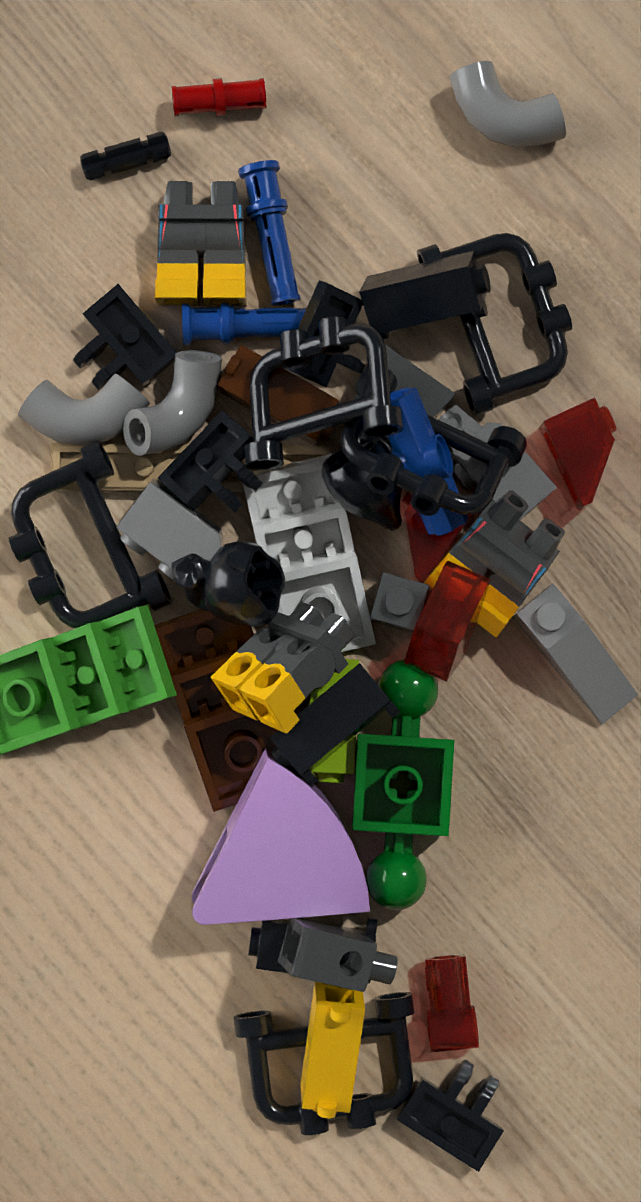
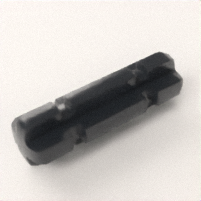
M160 131L146 135L147 140L140 141L139 137L105 147V152L98 153V150L82 154L80 162L86 179L94 180L105 177L104 172L110 170L112 174L143 166L147 164L146 160L153 158V161L156 162L169 158L171 156V149L166 134Z

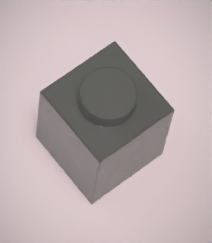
M383 572L370 616L371 622L416 634L429 585Z

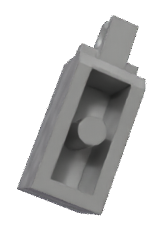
M457 405L450 408L438 419L486 443L491 432L495 428L503 426L501 423L487 422L482 427ZM448 446L452 452L451 456L454 464L452 475L467 491L472 487L476 490L487 464ZM525 451L518 465L506 468L493 500L496 502L509 490H513L526 500L529 506L519 519L521 520L557 487Z
M155 478L147 485L116 527L124 533L120 538L124 544L140 555H144L146 551L151 553L161 561L158 568L174 581L175 578L171 569L172 562L191 553L210 561L223 543L222 529L199 511L195 510L193 512Z

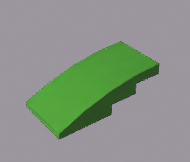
M148 605L136 607L99 622L83 625L51 638L38 640L0 655V755L177 696Z

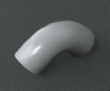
M480 61L466 65L449 76L455 98L469 124L489 140L518 148L544 145L565 138L564 116L559 101L553 93L532 100L520 101L511 98L500 86L492 61Z
M195 350L181 351L175 354L173 382L166 398L154 406L132 409L125 416L123 434L125 442L132 453L143 456L164 452L182 445L203 426L215 405L218 383L221 376V356L211 352Z
M114 374L96 395L84 400L71 398L49 380H45L26 398L20 407L18 416L36 431L59 443L87 446L98 440L103 442L115 438L123 431L124 419L128 411L135 408L148 407L150 402L135 387L117 374Z

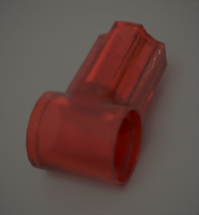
M443 955L426 958L425 977L430 1010H426L431 1053L479 1048L476 1012L474 1005H471L466 956Z

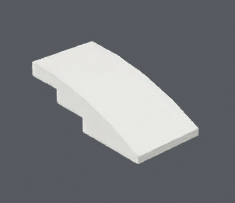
M332 454L285 464L274 469L254 471L253 473L263 484L256 492L244 484L243 487L256 543L269 556L278 561L285 576V587L281 593L278 612L290 616L304 602L314 606L321 613L324 620L331 613L343 616L355 637L341 652L376 644L346 509L340 506L332 497L322 478V464Z

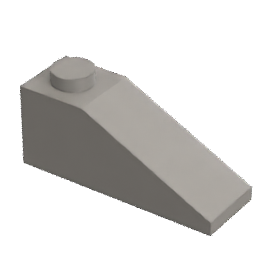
M554 583L512 616L600 724H604L638 695L587 623Z

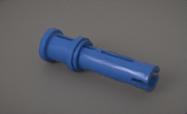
M265 160L239 168L238 173L241 179H245L250 204L246 208L247 216L250 217L251 221L256 222L262 259L271 295V305L281 306L300 301L301 297L298 293L283 215L287 213L288 204L287 200L281 198L276 173L280 170V165L276 160Z
M229 302L221 303L220 307L191 308L189 303H182L183 345H190L192 340H221L222 344H230V342H234V338L280 337L279 335L284 331L298 329L306 308L234 309V305H229Z

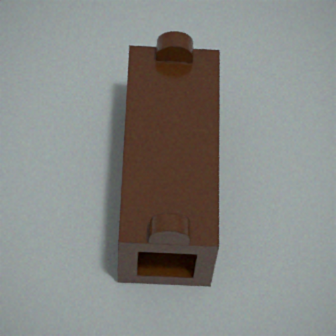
M240 345L236 354L229 360L224 374L218 383L219 392L251 410L250 376L255 364L262 356ZM282 367L276 369L270 376L268 384L271 422L274 424L339 404V400ZM338 425L302 435L299 438L313 446H317L321 437L329 441Z

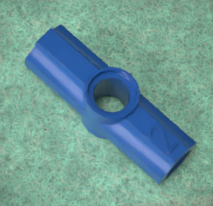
M406 387L390 393L391 405L402 409L404 427L402 432L388 436L393 448L391 454L397 456L403 462L404 468L422 477L427 474H434L443 478L448 484V489L459 494L452 477L453 461L449 447L442 435H435L416 387ZM440 507L437 514L432 516L420 514L428 534H436L437 536L454 531L459 526L466 524L469 518L468 514L454 513Z

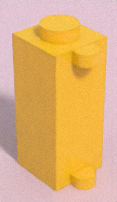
M320 982L314 983L300 1086L302 1109H311L322 1118H334L336 1112L350 1113L365 1015L363 992Z

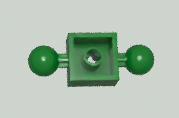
M403 659L392 663L384 670L379 679L378 686L401 712L395 719L392 718L391 736L357 734L352 830L385 832L384 852L377 855L370 863L366 874V884L373 900L380 906L390 910H403L413 906L420 900L426 889V870L419 858L412 854L413 835L449 836L455 740L419 738L421 717L428 713L436 703L438 682L433 671L427 665L413 659ZM405 770L407 771V778L415 780V788L408 789L405 797L400 798L397 797L396 789L389 788L390 779L398 778L399 771Z

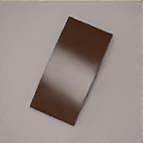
M200 609L155 624L154 626L177 696L174 697L183 720L184 729L213 812L238 803L264 750L267 749L272 752L277 748L270 737L278 730L261 723L260 720H254L232 710L210 678L254 635L252 627L226 622L212 613Z

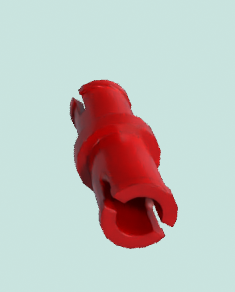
M216 78L212 80L213 84L171 86L174 117L215 112L216 117L225 116L226 111L267 108L264 78L223 83L222 78Z

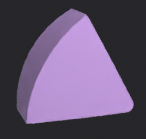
M265 749L193 889L192 901L194 906L192 908V915L194 920L201 925L369 912L368 888L363 868L349 833L336 809L316 785L311 787L296 770L291 771L280 765L271 754V751Z

